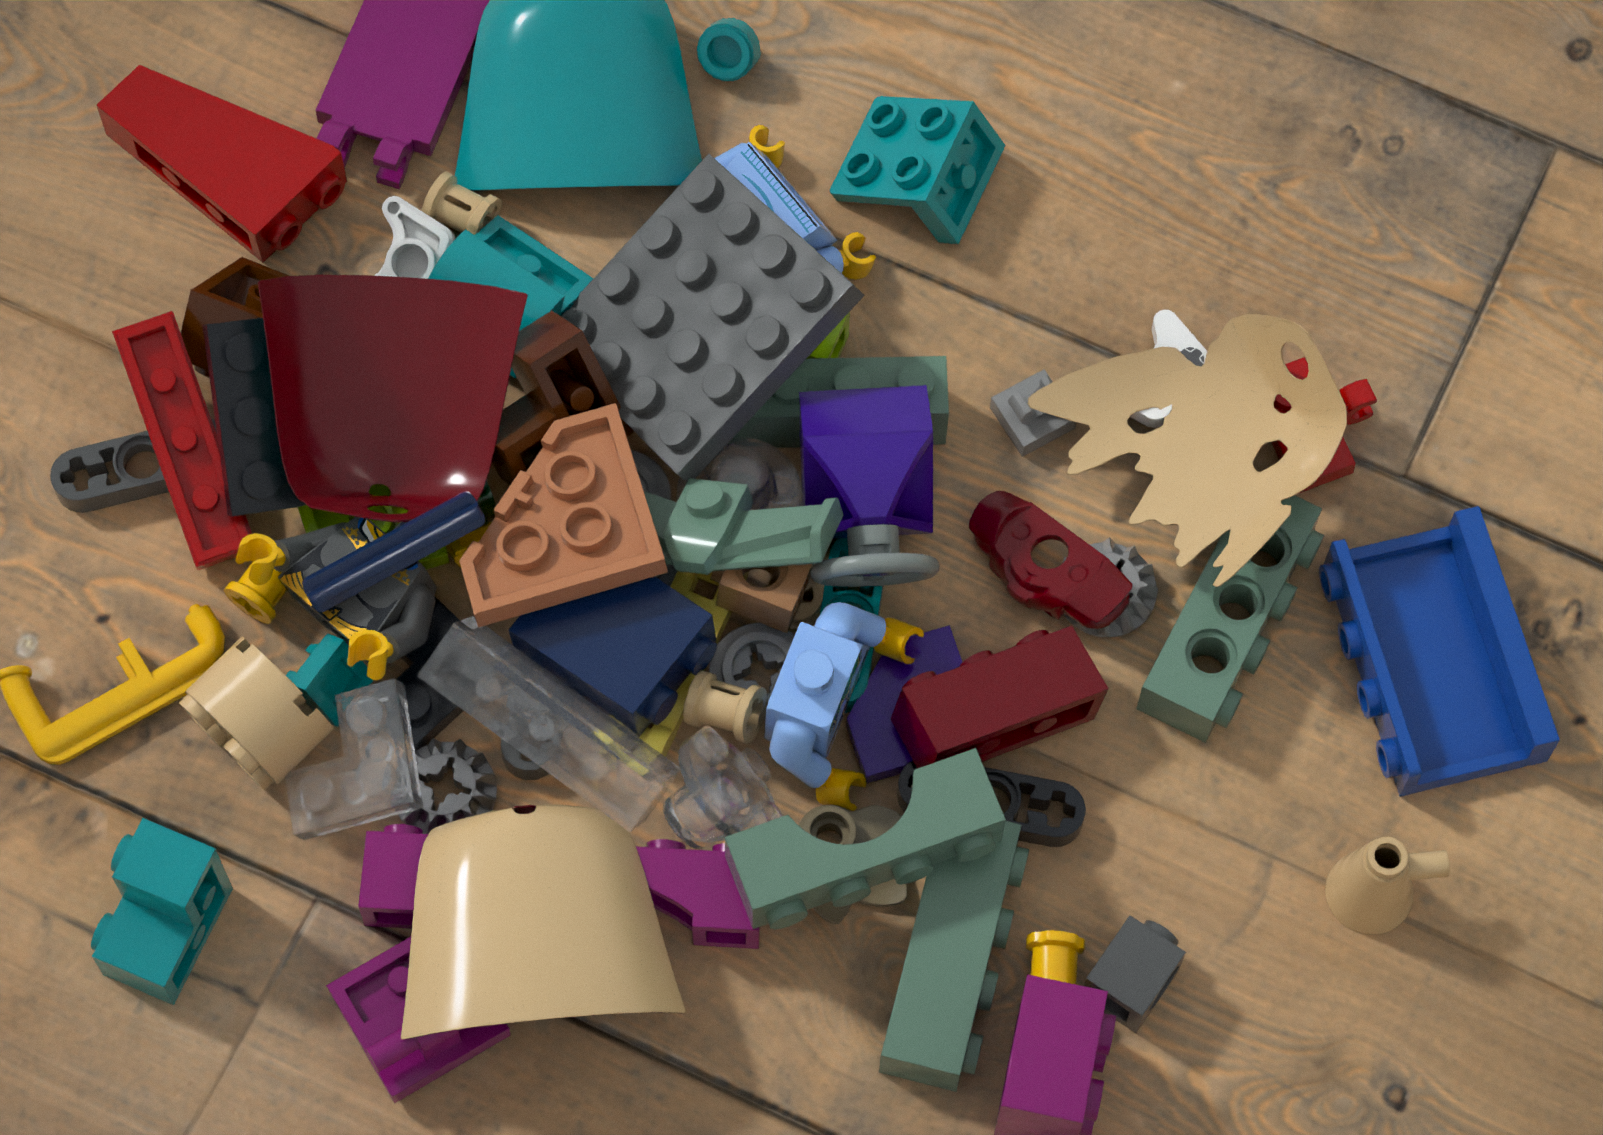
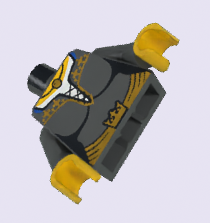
M355 516L349 522H341L276 541L264 534L257 533L249 534L241 540L235 562L242 564L254 561L248 576L250 581L256 585H264L272 577L274 569L282 572L278 579L294 601L333 635L343 639L349 645L348 666L352 667L355 663L362 660L368 664L367 676L370 679H382L388 663H393L427 641L436 603L434 596L437 586L426 568L419 561L324 612H318L312 606L303 590L302 581L305 577L386 534L369 519ZM400 522V524H399L397 527H399V526H401V525H403V524H405V523H407V522Z

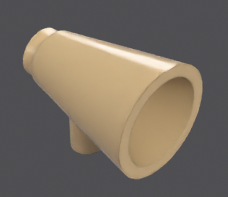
M1393 837L1375 839L1342 857L1332 867L1325 886L1328 906L1340 923L1355 932L1369 935L1389 932L1398 927L1411 910L1414 895L1412 880L1449 876L1448 854L1446 850L1408 854L1403 843ZM1376 861L1382 862L1392 869L1383 868Z

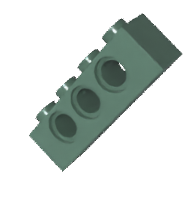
M1295 495L1282 500L1281 504L1292 506L1291 514L1259 550L1270 554L1277 564L1271 567H1262L1249 560L1228 581L1219 587H1215L1213 583L1223 569V566L1213 567V564L1227 546L1231 530L1225 532L1220 537L1142 686L1137 710L1205 743L1215 724L1224 728L1228 727L1243 696V693L1234 689L1242 671L1245 670L1253 675L1257 671L1271 641L1261 636L1270 617L1280 622L1283 620L1298 587L1288 583L1297 564L1309 569L1325 535L1315 531L1322 511L1321 507ZM1226 603H1237L1247 609L1250 617L1243 620L1229 618L1222 612L1220 606ZM1202 655L1211 656L1221 663L1223 670L1218 673H1205L1194 665L1192 659Z

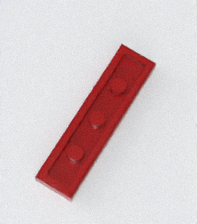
M173 311L112 331L197 571L235 558L241 540L245 536L252 534L246 514L238 516H228L217 433Z

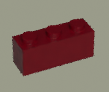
M1071 625L1050 634L1047 630L1035 631L1022 638L1014 647L995 654L990 650L978 652L964 660L959 667L938 675L934 671H927L911 678L902 687L890 719L917 769L974 748L977 749L981 761L984 762L1094 720L1109 688Z

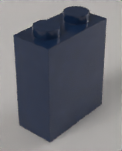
M655 576L520 615L508 629L516 656L637 738L642 735L650 723L658 725L668 716L678 697L677 689L690 673L696 676L700 670H704L712 660L717 649L712 614Z

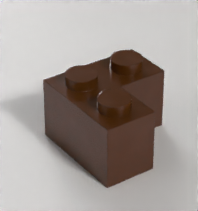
M552 310L519 331L512 369L526 395L503 409L492 463L500 478L511 485L520 470L526 472L543 448L541 439L555 420L616 403L618 411L621 409L583 331ZM621 418L626 437H628L634 432L632 428Z

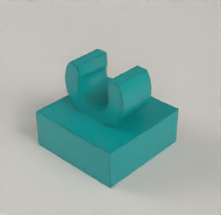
M327 633L319 644H310L305 651L310 656L297 672L289 670L286 676L303 693L302 696L313 711L317 708L332 725L338 727L373 680L367 676V666L363 661L355 663L352 667L347 665L349 645L343 639Z

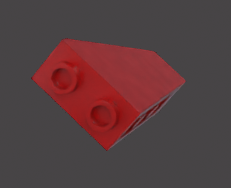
M138 65L96 105L108 137L262 263L276 250L282 251L288 248L299 236L302 225L319 208L322 210L327 209L336 202L347 182L342 154L333 145L142 65Z

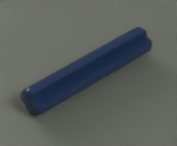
M462 492L305 577L302 581L303 590L312 606L318 612H324L483 526L485 523L484 514L475 497L470 492Z

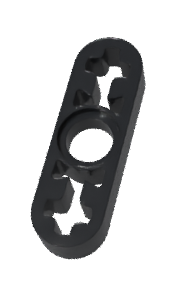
M913 760L903 768L898 780L897 798L903 812L906 811L911 799L912 787L909 786H912L913 771L917 769ZM984 767L992 787L1001 789L1008 796L1010 806L1004 813L1006 821L1021 824L1018 841L1048 847H1061L1077 838L1083 826L1086 807L1082 795L1076 788L1061 781ZM1021 793L1031 795L1028 808L1044 811L1048 810L1051 801H1058L1063 803V813L1073 818H1063L1060 827H1051L1047 825L1048 819L1046 814L1027 810L1025 823L1017 822L1016 819L1021 804Z

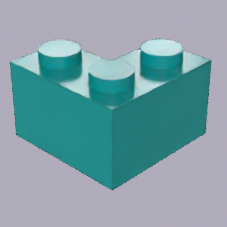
M142 818L134 835L126 834L114 852L111 862V870L114 872L112 878L122 895V899L115 913H106L98 923L91 941V949L95 950L92 958L104 976L174 1005L233 887L216 848Z

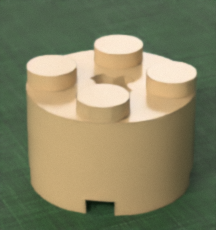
M243 636L185 691L187 695L179 702L183 709L194 719L193 721L220 748L223 746L238 762L237 764L264 791L273 782L278 785L334 730L331 723L317 708L312 711L305 704L306 700L302 696L303 693L258 648L253 644L250 645Z

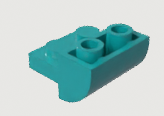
M497 215L475 235L465 229L443 253L428 279L489 285L526 293L528 297L520 331L551 310L561 316L572 307L579 294L594 278ZM511 367L510 375L516 379L517 376Z

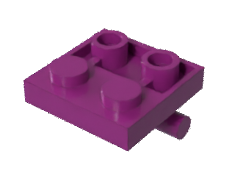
M411 937L326 985L331 997L394 1104L511 1036L508 1025L499 1024L440 1032L402 1040L401 1032L406 999Z

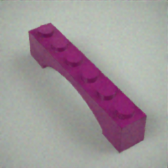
M391 824L384 827V832L366 831L358 904L365 926L412 929L419 859L424 841L429 835L423 834L421 828L407 824ZM668 839L648 841L646 847L636 846L654 908L690 929L693 935V945L759 949L760 927L753 929L725 858V843L714 845L712 851L686 849L685 844Z

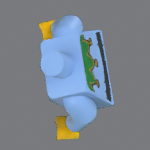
M841 602L831 603L826 606L814 626L800 622L766 708L764 738L770 741L769 750L777 764L807 786L816 788V797L820 804L837 805L847 810L855 811L857 806L849 800V789L851 785L865 788L866 778L860 772L831 767L827 757L870 647H874L875 651L881 655L904 664H912L915 659L905 655L906 642L913 634L924 637V632L921 628L892 617L884 619L876 614Z

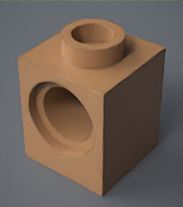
M814 564L713 571L710 580L719 583L716 606L788 633L811 579L810 571ZM761 569L769 572L776 582L768 587H755L749 584L743 575L750 570Z

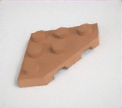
M616 403L555 420L541 439L543 448L526 472L520 470L494 508L495 518L480 541H472L459 560L478 628L668 573L663 551Z

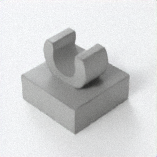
M1045 369L991 397L990 409L1022 457L1072 431L1076 427V422L1030 408L1027 404L1028 398L1033 393L1053 382Z

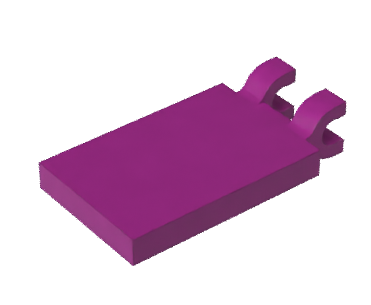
M364 0L315 110L318 123L323 124L316 139L333 145L341 152L344 168L357 134L381 141L373 157L374 165L380 166L376 175L377 183L400 190L414 151L428 156L433 154L472 62L478 27L483 11L490 0Z

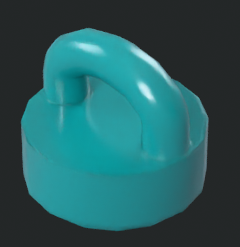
M722 18L712 23L699 37L697 45L698 60L708 74L721 81H736L744 77L761 57L759 39L755 31L747 23L736 18Z

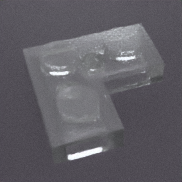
M395 678L335 695L344 756L293 770L285 777L293 835L307 840L424 808L405 685Z

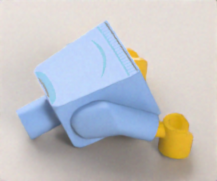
M763 125L754 126L750 131L747 144L740 143L715 157L722 166L845 277L857 280L863 279L870 273L876 256L870 255L867 258L860 259L851 254L862 249L866 240L864 235L859 232L849 234L844 239L840 250L831 246L837 241L836 237L778 170L783 162L785 142L781 140L774 146L765 147L769 135L767 127Z

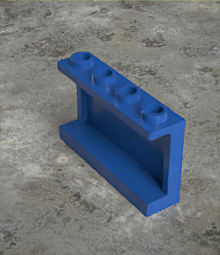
M1476 506L1455 511L1449 526L1352 549L1348 548L1345 539L1333 541L1324 564L1319 567L1321 587L1327 601H1336L1342 619V622L1338 624L1341 649L1347 660L1355 659L1361 681L1357 682L1359 704L1364 716L1367 719L1374 718L1381 738V740L1376 742L1379 766L1385 778H1394L1399 796L1547 762L1560 739L1480 507Z

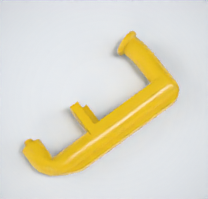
M194 604L190 606L189 614L185 617V622L199 645L151 672L148 670L130 638L118 643L122 654L117 656L116 659L129 680L52 723L30 684L29 678L32 676V669L24 665L0 669V687L7 706L40 760L51 765L69 762L187 695L185 691L224 652L225 635L209 605L200 606L199 604Z

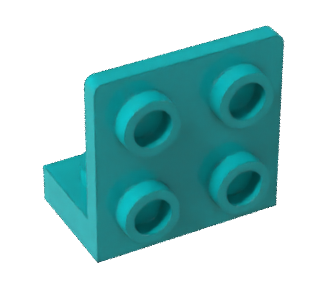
M879 96L874 99L830 188V193L836 201L912 207L939 243L959 244L1006 145L974 101Z

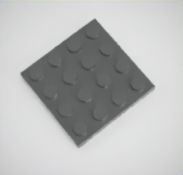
M708 154L585 287L572 307L564 312L561 317L583 331L621 406L619 410L620 417L678 476L687 482L689 478L695 479L865 295L714 157Z

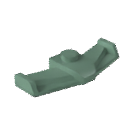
M689 478L677 502L644 491L665 562L668 565L674 566L675 570L680 572L708 575L713 571L822 563L843 517V511L838 498H826L821 505L750 510L754 502L748 484Z

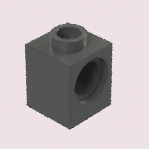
M1129 915L1087 976L1084 986L1108 991L1104 1013L1116 1015V1021L1137 1033L1180 970L1186 952L1177 946L1179 944L1178 939L1164 926L1151 920H1146L1143 924Z

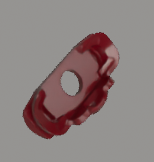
M996 491L984 497L976 506L969 521V529L974 534L976 546L990 558L989 567L991 571L1003 581L1007 587L1006 591L1019 604L1029 609L1034 608L1044 611L1055 620H1059L1063 614H1066L1080 625L1089 629H1102L1109 626L1128 607L1130 603L1129 593L1133 586L1129 579L1109 558L1032 502L1023 500L1006 491ZM1057 540L1065 544L1069 552L1067 559L1060 566L1046 569L1039 567L1033 562L1031 558L1033 549L1042 541Z

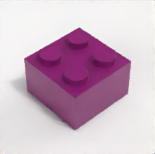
M1027 974L1018 1010L994 1135L1092 1134L1094 1121L1098 1117L1104 1081L1092 1078L1093 1071L1103 1073L1106 1056H1109L1116 1022V1015L1104 1013L1108 991Z

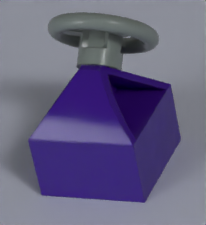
M927 385L799 392L803 506L821 505L826 498L839 499L843 517L833 539L847 538L849 555L823 560L822 563L813 565L810 571L813 581L826 586L866 587L911 583L934 577L940 568L936 558L926 554L900 553L899 535L933 533V425Z

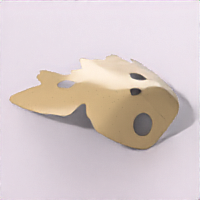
M1245 314L1232 318L1224 326L1218 338L1208 346L1205 362L1202 366L1193 364L1175 347H1158L1112 357L1066 374L1037 390L1028 398L1027 403L1030 408L1040 412L1089 425L1090 430L1069 451V458L1072 463L1068 468V475L1083 473L1127 453L1140 455V460L1136 464L1135 470L1152 475L1153 480L1130 516L1129 524L1136 525L1154 520L1163 526L1178 525L1179 531L1174 542V546L1180 551L1176 558L1177 566L1184 567L1203 549L1216 541L1225 532L1231 530L1227 546L1213 564V567L1223 566V569L1213 583L1215 587L1221 586L1234 576L1291 514L1292 506L1281 504L1282 500L1300 493L1320 477L1333 459L1347 427V410L1344 400L1322 355L1308 332L1301 325L1293 321L1260 314ZM1287 342L1297 345L1307 359L1309 372L1303 380L1294 377L1285 365L1282 351L1283 346ZM1278 394H1281L1291 404L1292 408L1286 413H1280L1274 408L1273 403ZM1172 405L1171 412L1164 417L1163 425L1146 434L1135 433L1127 424L1128 418L1136 412L1153 407L1162 410ZM1277 440L1281 441L1288 448V451L1276 464L1258 472L1254 468L1253 461L1261 447L1266 443Z

